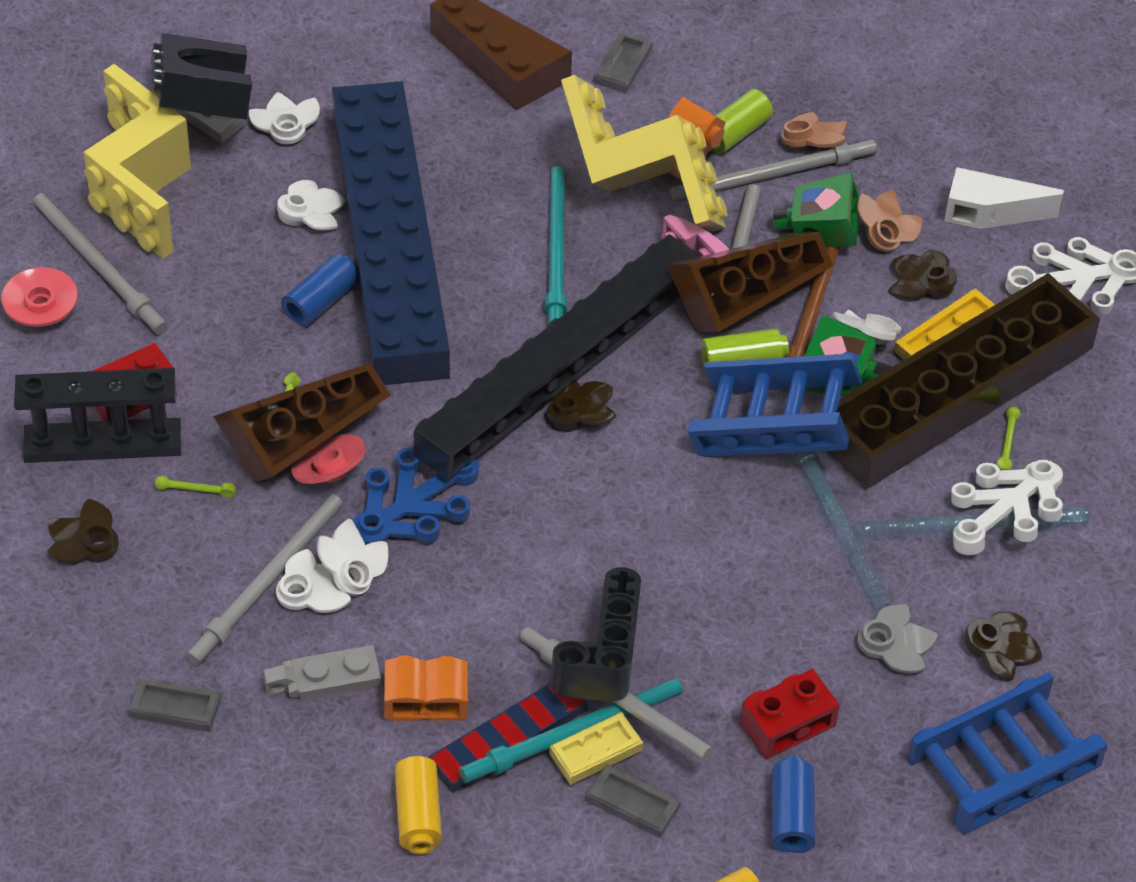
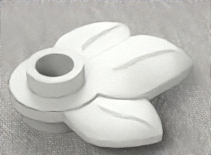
M279 92L272 97L266 109L249 110L251 124L258 130L270 133L276 142L282 144H293L300 141L305 136L306 128L317 122L320 114V107L316 98L307 99L296 106Z
M300 180L289 186L287 194L282 195L278 199L276 207L280 220L288 225L301 226L306 224L316 230L337 229L338 224L331 214L340 210L345 205L346 200L335 190L328 188L318 189L314 181Z
M847 310L845 314L837 312L832 314L838 322L873 337L877 341L876 344L880 345L886 344L887 340H895L897 333H900L902 329L891 318L877 314H867L865 320L850 310Z
M347 519L340 524L332 538L327 536L318 537L317 553L320 561L333 573L337 587L349 596H359L366 592L371 585L372 579L383 574L387 567L389 552L387 543L377 541L365 545L351 519ZM349 573L353 575L354 581L350 578Z
M309 549L302 550L289 558L285 564V575L276 587L278 602L283 607L291 610H301L308 607L319 613H330L345 608L351 602V597L337 587L333 573L323 564H316L315 557ZM295 590H299V591H301L302 593L292 594L291 592H292V591H295Z

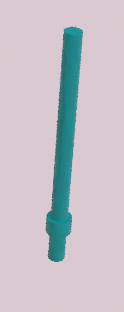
M555 166L551 169L549 293L545 296V313L548 315V324L555 318L559 319L567 312V296L563 293L565 169L560 166Z
M674 678L634 696L647 705L652 706L681 694L683 688L680 681ZM616 703L508 748L501 745L486 752V757L459 767V775L464 783L492 772L498 775L512 769L513 763L547 750L551 745L622 712L625 717L631 715V713Z

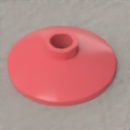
M39 267L22 271L12 277L5 285L1 299L4 311L12 320L25 326L42 327L65 319L77 304L78 292L74 281L66 273L53 268Z
M342 434L331 436L292 463L291 472L295 480L301 483L337 482L343 479L347 472L362 460L366 453V445L363 439L357 435Z

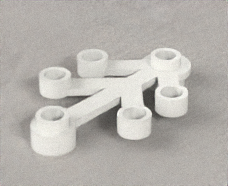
M1074 237L1069 240L1067 255L1055 250L1049 243H1038L1033 248L1032 259L1036 264L1042 266L1053 264L1064 269L1063 271L1050 272L1049 274L1063 286L1073 284L1069 291L1080 301L1096 280L1108 279L1102 291H1097L1092 295L1090 307L1098 314H1108L1111 312L1114 298L1122 286L1136 282V252L1132 250H1119L1113 255L1089 244L1086 239L1081 237ZM1073 247H1080L1083 250H1076ZM1039 252H1045L1048 256H1042ZM1088 258L1100 265L1090 266L1079 260ZM1015 266L1008 272L1005 284L1006 289L1012 295L1047 273L1036 275L1029 267ZM1102 300L1108 304L1103 305L1098 303L1097 301Z
M1048 460L1032 462L1025 469L1000 471L999 467L993 463L980 464L976 469V483L980 487L994 488L998 484L1019 485L1015 488L975 490V487L970 483L960 482L952 487L951 501L956 507L968 508L972 505L981 504L994 505L975 520L965 519L959 522L953 532L954 549L964 555H975L982 552L985 548V533L1011 511L1014 512L1015 517L1014 537L1022 542L1035 540L1038 536V521L1031 517L1028 498L1032 494L1039 495L1038 515L1042 520L1047 522L1059 520L1062 517L1063 503L1061 499L1055 496V491L1063 479L1062 469L1057 464Z

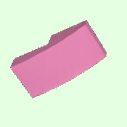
M670 214L664 217L661 240L670 234L702 256L729 250L718 238L694 223Z

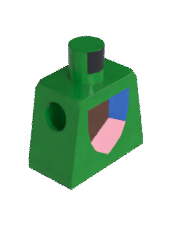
M852 172L800 185L795 188L793 206L776 209L773 212L776 230L794 229L795 233L819 232L825 247L856 246L859 223L856 207L859 192Z
M822 315L804 355L818 356L852 353L862 382L861 385L842 386L840 397L847 395L865 382L893 367L874 361L877 341L873 337ZM826 387L805 388V391L825 394Z

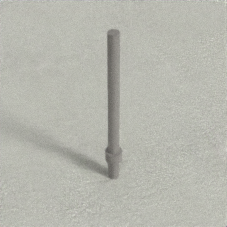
M873 139L851 145L844 142L831 147L830 150L716 176L717 182L713 183L714 190L716 192L833 163L836 166L848 164L854 158L875 154L877 152L876 143ZM684 185L670 188V194L674 201L687 198Z
M40 193L36 195L33 199V204L127 302V309L137 319L140 320L142 318L156 334L164 333L168 324L154 310L153 302L144 293H138L45 194Z
M330 495L219 618L214 617L202 631L203 636L186 653V658L190 663L199 665L216 645L221 646L232 634L231 628L285 570V564L289 558L302 551L343 506L342 500L337 495Z
M531 627L524 628L520 634V640L539 652L541 659L552 666L553 649L561 642L556 639L549 640ZM628 692L627 696L621 700L613 701L703 762H707L712 757L713 747Z

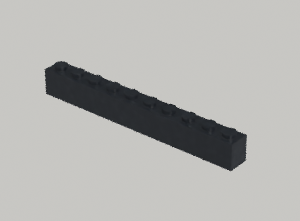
M670 234L660 242L651 244L643 255L635 261L625 264L618 274L609 281H603L585 299L578 300L571 310L562 317L553 319L545 330L534 338L527 339L521 348L511 356L502 358L494 369L482 378H476L460 395L447 400L443 407L431 417L422 419L415 427L413 433V456L443 478L449 480L472 460L677 301L680 295L667 265L701 257L702 255Z

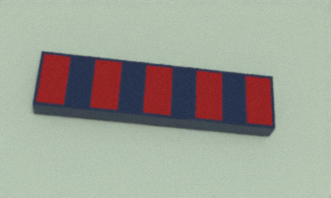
M549 683L428 758L436 763L438 777L454 793L470 783L462 781L459 775V767L486 757L487 751L501 745L508 748L566 724L586 712L588 703L582 698L566 697L557 694Z

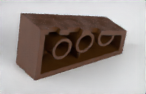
M436 0L430 3V33L516 111L562 86L561 80L571 76L572 51L478 0Z
M819 232L794 233L667 265L694 330L697 332H720L833 266Z
M368 363L213 416L253 481L258 482L275 476L391 395L372 364Z

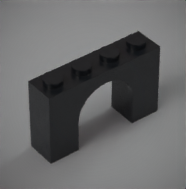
M161 33L160 44L153 43L151 55V74H153L152 94L158 95L159 107L247 120L252 80L251 75L245 74L247 61L246 45Z

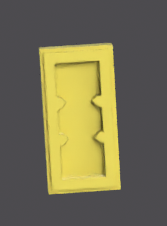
M621 712L551 745L549 754L568 783L572 785L603 770L606 765H614L643 751V742Z

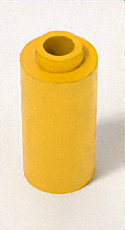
M412 756L400 760L395 765L399 843L404 849L409 850L413 854H427L442 842L437 765L430 758Z

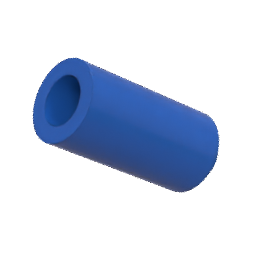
M332 255L281 299V305L287 317L302 327H307L359 282L356 263L348 256Z
M797 756L786 757L772 768V844L774 848L781 852L804 853L815 846L814 767L803 758Z

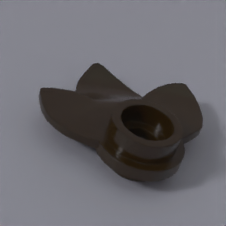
M928 250L922 257L915 254H905L891 261L893 270L901 278L889 288L888 292L892 296L906 299H916L925 294L933 298H943L954 291L957 275L955 270L949 267V258L940 251Z
M573 381L552 398L553 401L548 405L547 414L552 425L560 430H573L582 423L600 425L615 419V412L605 406L613 395V387L599 381L587 382L582 386L577 381Z
M89 498L81 508L80 518H49V531L56 543L47 550V554L55 560L65 563H73L85 558L96 561L110 558L118 550L119 539L117 533L111 528L113 517L109 509L98 501Z
M1002 611L996 612L990 619L976 618L965 629V645L968 650L974 655L982 657L985 667L992 674L1004 680H1013L1016 671L1015 664H1032L1042 659V652L1037 641L1031 635L1024 632L1027 627V620L1016 613Z

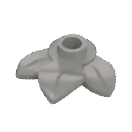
M897 604L884 607L879 611L876 619L867 622L859 630L857 643L860 650L867 656L881 658L889 668L897 672L912 674L924 671L925 663L921 655L934 646L938 634L925 627L909 623L910 612L908 605ZM878 638L883 642H875L872 639Z

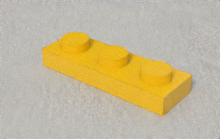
M975 288L897 340L894 352L905 360L995 304Z

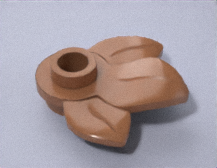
M814 112L805 113L784 124V130L781 132V141L796 150L805 149L809 145L823 148L834 147L846 141L844 134L847 128V121L819 122Z
M894 190L882 193L875 200L864 193L860 194L856 207L857 213L867 227V238L875 249L881 252H891L900 243H910L918 237L923 219L916 215H902Z

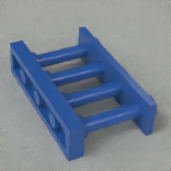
M852 353L705 362L704 369L714 392H716L710 419L691 420L689 424L688 434L699 456L847 450L849 436L841 415L837 412L842 386L861 385L862 382ZM826 387L821 412L800 414L805 388ZM789 389L783 415L763 416L768 391ZM752 391L747 416L726 418L732 392Z
M1050 672L1037 678H1026L1015 689L933 729L926 727L912 738L908 762L913 766L929 758L960 799L954 823L963 835L1101 767L1107 749V744L1102 737L1096 733L1084 740L1076 738L1047 700L1054 679ZM1032 708L1064 749L1050 757L1042 755L1013 716ZM998 724L1029 764V767L1016 774L1014 772L1008 773L979 733ZM963 741L995 784L982 791L978 789L973 790L944 750Z

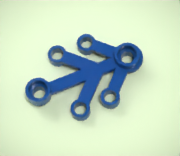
M413 448L401 449L396 455L399 476L395 503L382 510L383 493L390 486L389 473L383 468H372L366 473V488L368 490L366 511L358 514L354 518L353 523L365 545L377 541L384 542L388 537L414 538L425 543L437 540L440 534V524L437 518H449L453 522H463L470 516V502L462 495L452 496L447 502L428 500L452 484L460 486L473 484L479 476V463L475 458L468 466L461 469L449 480L437 474L413 490L414 477L420 468V460L413 456ZM408 459L413 460V462L411 463H404L403 461ZM375 479L383 480L380 483L372 482ZM455 507H462V508H464L463 510H460V511L453 510V508H455ZM404 516H420L416 523L398 522ZM375 524V525H377V526H375V527H368V526H366V525ZM431 527L433 530L424 531L422 528Z

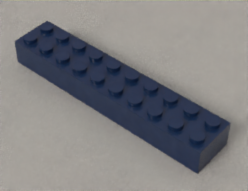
M403 81L332 87L333 119L355 263L358 267V283L371 364L384 385L450 379V349Z

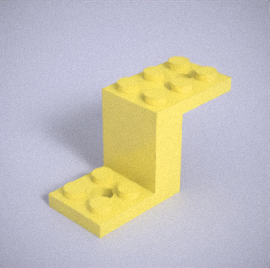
M113 64L105 69L103 73L105 80L104 93L107 97L109 112L107 117L111 126L116 131L84 151L86 167L84 173L89 188L88 200L95 211L98 213L104 212L111 217L120 231H128L136 237L138 243L145 251L150 252L152 250L163 259L174 250L169 205L156 192L191 169L186 118L174 109L159 107V99L156 95L152 94L151 91L117 65Z
M576 75L561 80L592 184L612 192L679 169L695 225L710 232L726 228L723 218L728 216L727 209L722 197H717L713 183L717 182V177L712 163L705 160L702 149L706 148L707 145L700 127L696 128L691 122L679 115H675L615 137L611 124L605 122L601 109L605 108V101L600 89L595 88L589 82Z

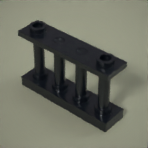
M175 368L15 375L14 408L15 410H30L32 424L24 425V463L181 456V418H167L165 406L167 403H175ZM126 405H150L151 419H127ZM110 406L112 421L88 422L86 407ZM70 408L72 422L49 424L46 409Z

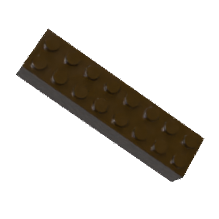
M1047 273L840 398L837 412L840 413L849 436L847 450L829 452L860 483L869 488L1091 350L1094 346L1100 318L1053 276Z

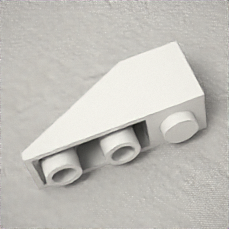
M957 167L944 221L982 229L1056 218L1059 215L1064 190Z

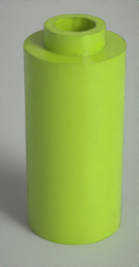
M751 89L715 115L726 122L723 128L724 136L720 144L715 148H711L709 152L722 155L772 118L773 108L764 93L757 89Z
M777 328L710 337L701 340L703 366H705V362L784 358L789 353L787 337L785 334L780 335Z

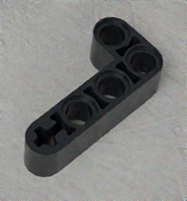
M617 567L606 573L596 643L564 641L554 647L550 684L553 691L566 697L600 701H618L627 696L630 686L641 588V577L633 569Z

